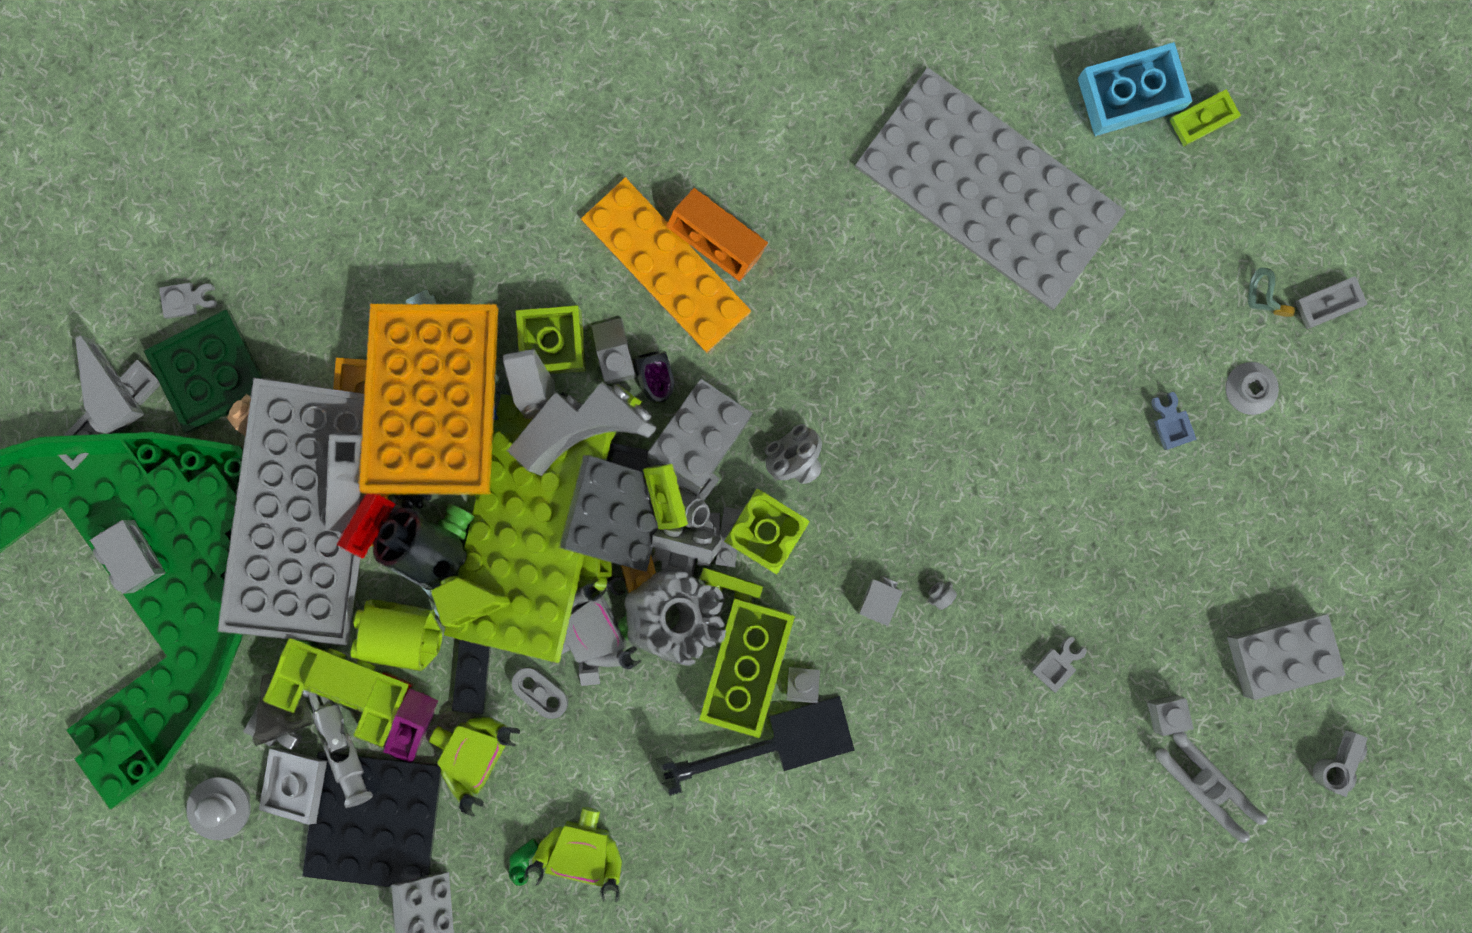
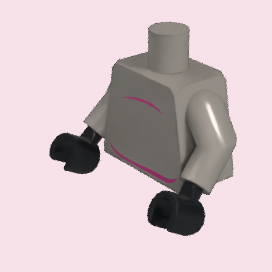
M594 577L587 585L576 590L562 654L571 650L577 663L585 662L590 666L601 667L622 666L624 669L630 670L641 663V660L635 661L630 656V654L637 651V648L632 646L623 651L626 648L627 641L622 636L618 623L603 596L607 589L597 590L594 584L599 579Z

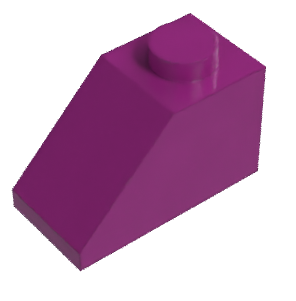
M409 689L394 717L383 752L403 761L413 763L435 713L438 700L431 698L425 693Z

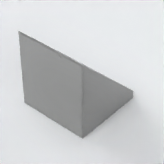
M585 662L579 663L581 686L600 684L599 666L583 665Z

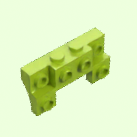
M289 638L263 701L294 713L303 691L306 690L360 711L362 715L353 737L383 748L409 684L374 671L375 666L367 662L358 660L355 664L345 660L346 655L339 651L328 649L325 652Z

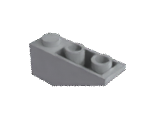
M329 435L325 531H344L359 507L362 436Z

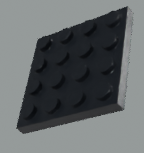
M319 751L317 758L327 761L317 821L308 826L302 877L391 887L392 884L429 875L442 777L441 767L437 764L412 763L403 760L357 755L363 769L361 775L367 791L372 793L373 797L362 804L346 808L344 805L346 798L341 784L336 783L325 751ZM331 753L335 762H343L349 756V754Z

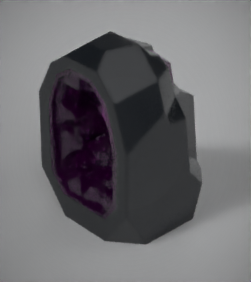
M653 351L634 357V367L640 386L647 399L655 404L665 402L673 393L675 383L666 351Z

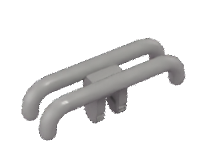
M1185 732L1173 734L1175 743L1201 771L1192 778L1169 755V752L1163 748L1156 751L1155 756L1157 760L1234 838L1242 843L1248 842L1250 839L1249 833L1239 826L1219 805L1230 798L1250 819L1259 825L1266 824V814L1254 806L1187 738Z

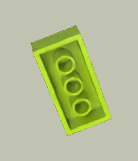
M734 598L725 629L726 636L721 642L699 721L760 738L794 622V614Z

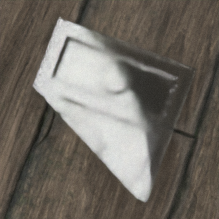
M275 671L263 675L261 679L260 701L257 706L255 734H253L255 746L314 724L304 694H302L294 713L263 701Z

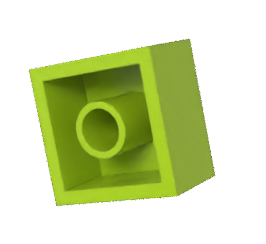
M578 305L516 310L519 352L534 349L549 374L586 372L582 310Z

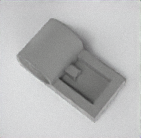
M1345 730L1335 760L1322 759L1315 764L1313 768L1315 781L1324 786L1325 789L1347 797L1348 792L1356 784L1357 775L1355 772L1358 764L1366 756V742L1368 738ZM1335 767L1336 777L1328 782L1327 772L1330 768Z

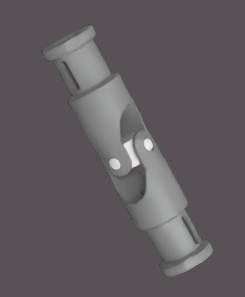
M304 690L303 694L309 698L314 712L312 718L316 729L325 736L324 750L336 783H340L346 798L344 802L345 807H353L368 801L373 795L365 787L361 775L363 769L350 736L344 732V719L339 705H335L334 701ZM349 746L348 758L343 762H335L331 753H342Z

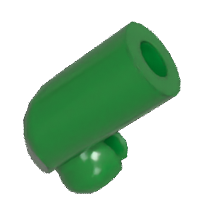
M534 838L510 855L508 874L510 880L516 886L526 884L529 879L528 875L526 881L524 880V873L529 866V860L534 857L539 846Z

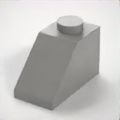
M622 318L592 325L604 382L609 385L636 378Z
M534 349L503 355L514 404L525 419H534L554 395L555 382Z

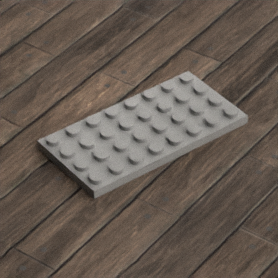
M928 67L855 165V168L1052 311L1126 212L1122 207Z
M254 378L218 631L348 645L360 557L336 545L343 531H325L329 435L362 436L365 394ZM360 492L359 504L365 497L366 493Z

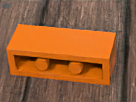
M695 188L673 210L666 226L739 282L756 264L768 244L758 233L749 229L732 214L726 212L708 196Z

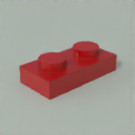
M366 493L336 545L364 559L379 533L381 524L387 520L395 503L377 493Z

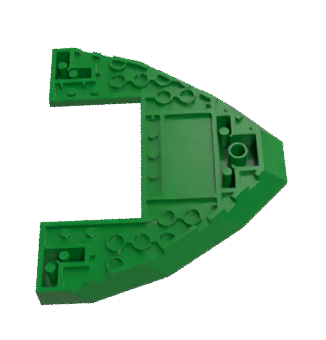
M155 432L38 437L0 449V553L60 509H63L92 551L94 549L90 541L92 538L122 520H135L166 572L135 593L123 595L167 657L66 730L82 752L74 760L110 810L126 803L148 787L165 771L222 692L244 635L218 631L244 451L242 446ZM89 453L74 470L58 456L66 454L74 460L79 454ZM102 564L107 573L111 575L108 569L106 568L105 564Z

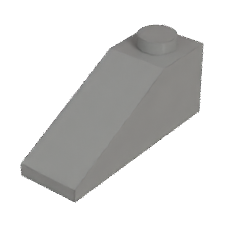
M80 335L75 340L85 410L90 416L88 421L98 433L118 434L142 417L144 412L93 339Z

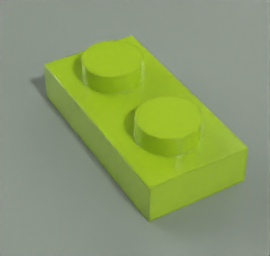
M1225 89L1179 113L1169 121L1182 145L1185 147L1238 119L1241 114L1228 90Z
M673 464L655 465L643 469L659 530L681 528L688 525Z
M705 567L700 577V580L706 581L705 585L717 587L721 592L723 587L734 590V597L748 602H752L753 597L759 599L763 589L761 585Z

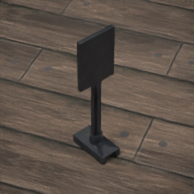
M840 696L768 716L773 732L771 739L692 762L685 760L674 763L668 756L655 759L657 765L663 771L668 770V772L663 773L664 779H671V781L662 783L663 789L669 796L682 793L681 781L692 779V775L774 751H778L783 771L855 751Z

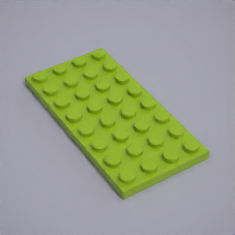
M501 394L497 409L499 419L494 422L492 434L490 494H477L472 514L475 518L470 523L464 548L467 558L465 563L460 566L458 576L460 579L473 581L508 597L511 604L458 628L446 626L444 636L560 663L584 555L561 549L559 546L583 456H592L606 461L613 432L597 434L576 443L563 452L542 476L528 471L507 451L533 419L524 418L514 404L513 396Z

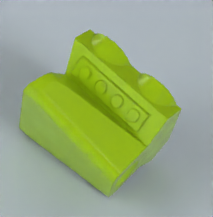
M756 489L724 542L777 575L810 521L763 491Z

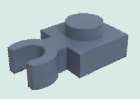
M1174 392L1167 394L1169 399L1167 407L1161 405L1159 397L1152 399L1153 409L1162 416V419L1156 420L1154 423L1164 450L1197 440L1186 410L1177 413L1178 398Z

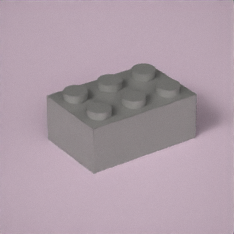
M700 379L648 452L645 462L651 466L672 463L677 476V483L697 496L743 431L753 413L703 379Z
M1315 612L1227 637L1243 696L1246 698L1257 700L1346 675L1328 614Z

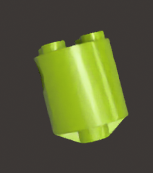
M376 599L367 600L364 609H358L355 615L354 628L359 630L357 639L352 644L351 657L369 663L416 671L424 670L438 655L443 639V631L435 619L434 609Z

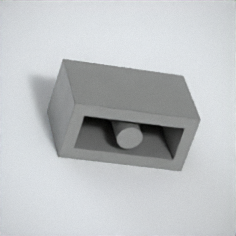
M122 520L90 540L94 546L93 553L96 559L101 564H105L111 574L109 575L111 584L116 590L121 591L122 594L135 593L166 573L135 520Z

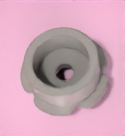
M942 581L934 584L928 592L930 595L928 599L929 604L936 606L939 610L948 607L957 596V592L952 588V582L944 584Z

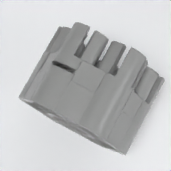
M659 571L651 579L642 583L637 589L632 590L626 596L625 608L627 610L628 640L636 648L657 655L662 660L682 665H692L696 662L691 657L699 658L703 652V646H715L716 643H721L726 636V630L718 629V627L724 626L722 619L715 616V614L720 612L723 604L715 601L716 599L723 598V594L717 587L698 584L693 577L687 576L688 573ZM674 604L679 610L680 618L677 625L669 629L665 623V614L667 609Z

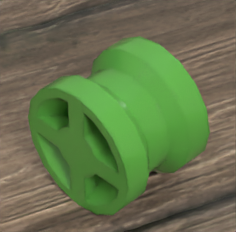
M448 503L445 517L440 519L437 524L464 540L467 535L466 529L475 517L465 510Z

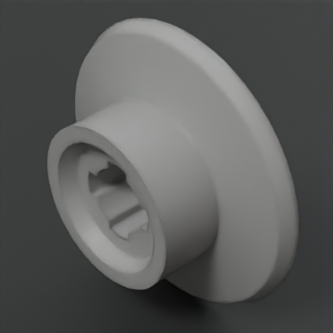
M1247 362L1237 366L1229 374L1226 381V395L1229 402L1236 410L1248 415L1261 414L1270 409L1275 403L1279 392L1278 381L1274 373L1267 366L1256 362ZM1254 381L1258 388H1260V391L1256 394H1252L1253 392L1249 388V384Z

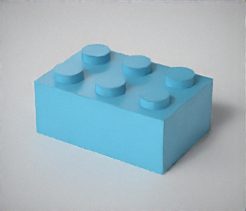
M1175 42L1086 67L1077 78L1094 136L1181 112L1192 102Z

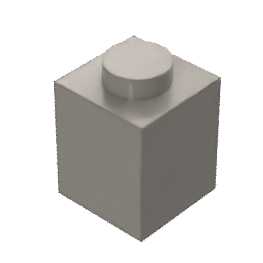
M880 576L879 581L871 579L857 613L889 626L903 591L896 589L897 582Z
M1174 695L1147 701L1155 733L1166 736L1194 729L1185 697Z

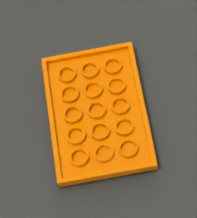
M370 304L359 492L381 494H490L498 307L496 304Z

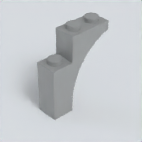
M601 382L584 404L570 394L566 398L555 392L507 451L528 471L542 476L563 452L588 437L606 432L620 431L640 434L649 438L657 428L649 421L652 416L638 404L633 407L627 401L630 396L616 384L611 388Z

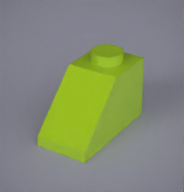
M459 576L444 579L441 581L442 586L431 590L441 625L458 628L511 604L508 597L473 581L460 579Z

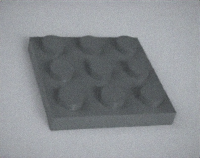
M584 455L559 548L647 572L653 549V535L656 533L658 525L644 473Z

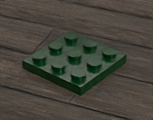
M228 309L144 350L178 422L186 434L229 414L235 402L242 400L246 394L252 395L254 378L264 379L231 311Z

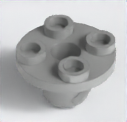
M805 424L795 426L790 433L783 436L779 441H773L766 447L767 471L777 480L795 478L801 484L812 482L819 476L822 465L817 459L822 448L820 436L815 430L807 428Z
M221 776L209 778L198 784L188 798L186 808L188 821L199 835L207 839L224 840L241 831L249 819L251 810L250 795L240 783L231 778Z

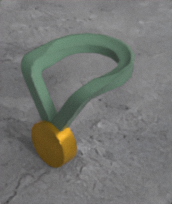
M1263 267L1258 269L1250 280L1249 307L1252 309L1274 311V314L1279 316H1294V307L1280 305L1272 299L1275 287L1274 272ZM1267 275V304L1256 303L1257 285L1260 279Z

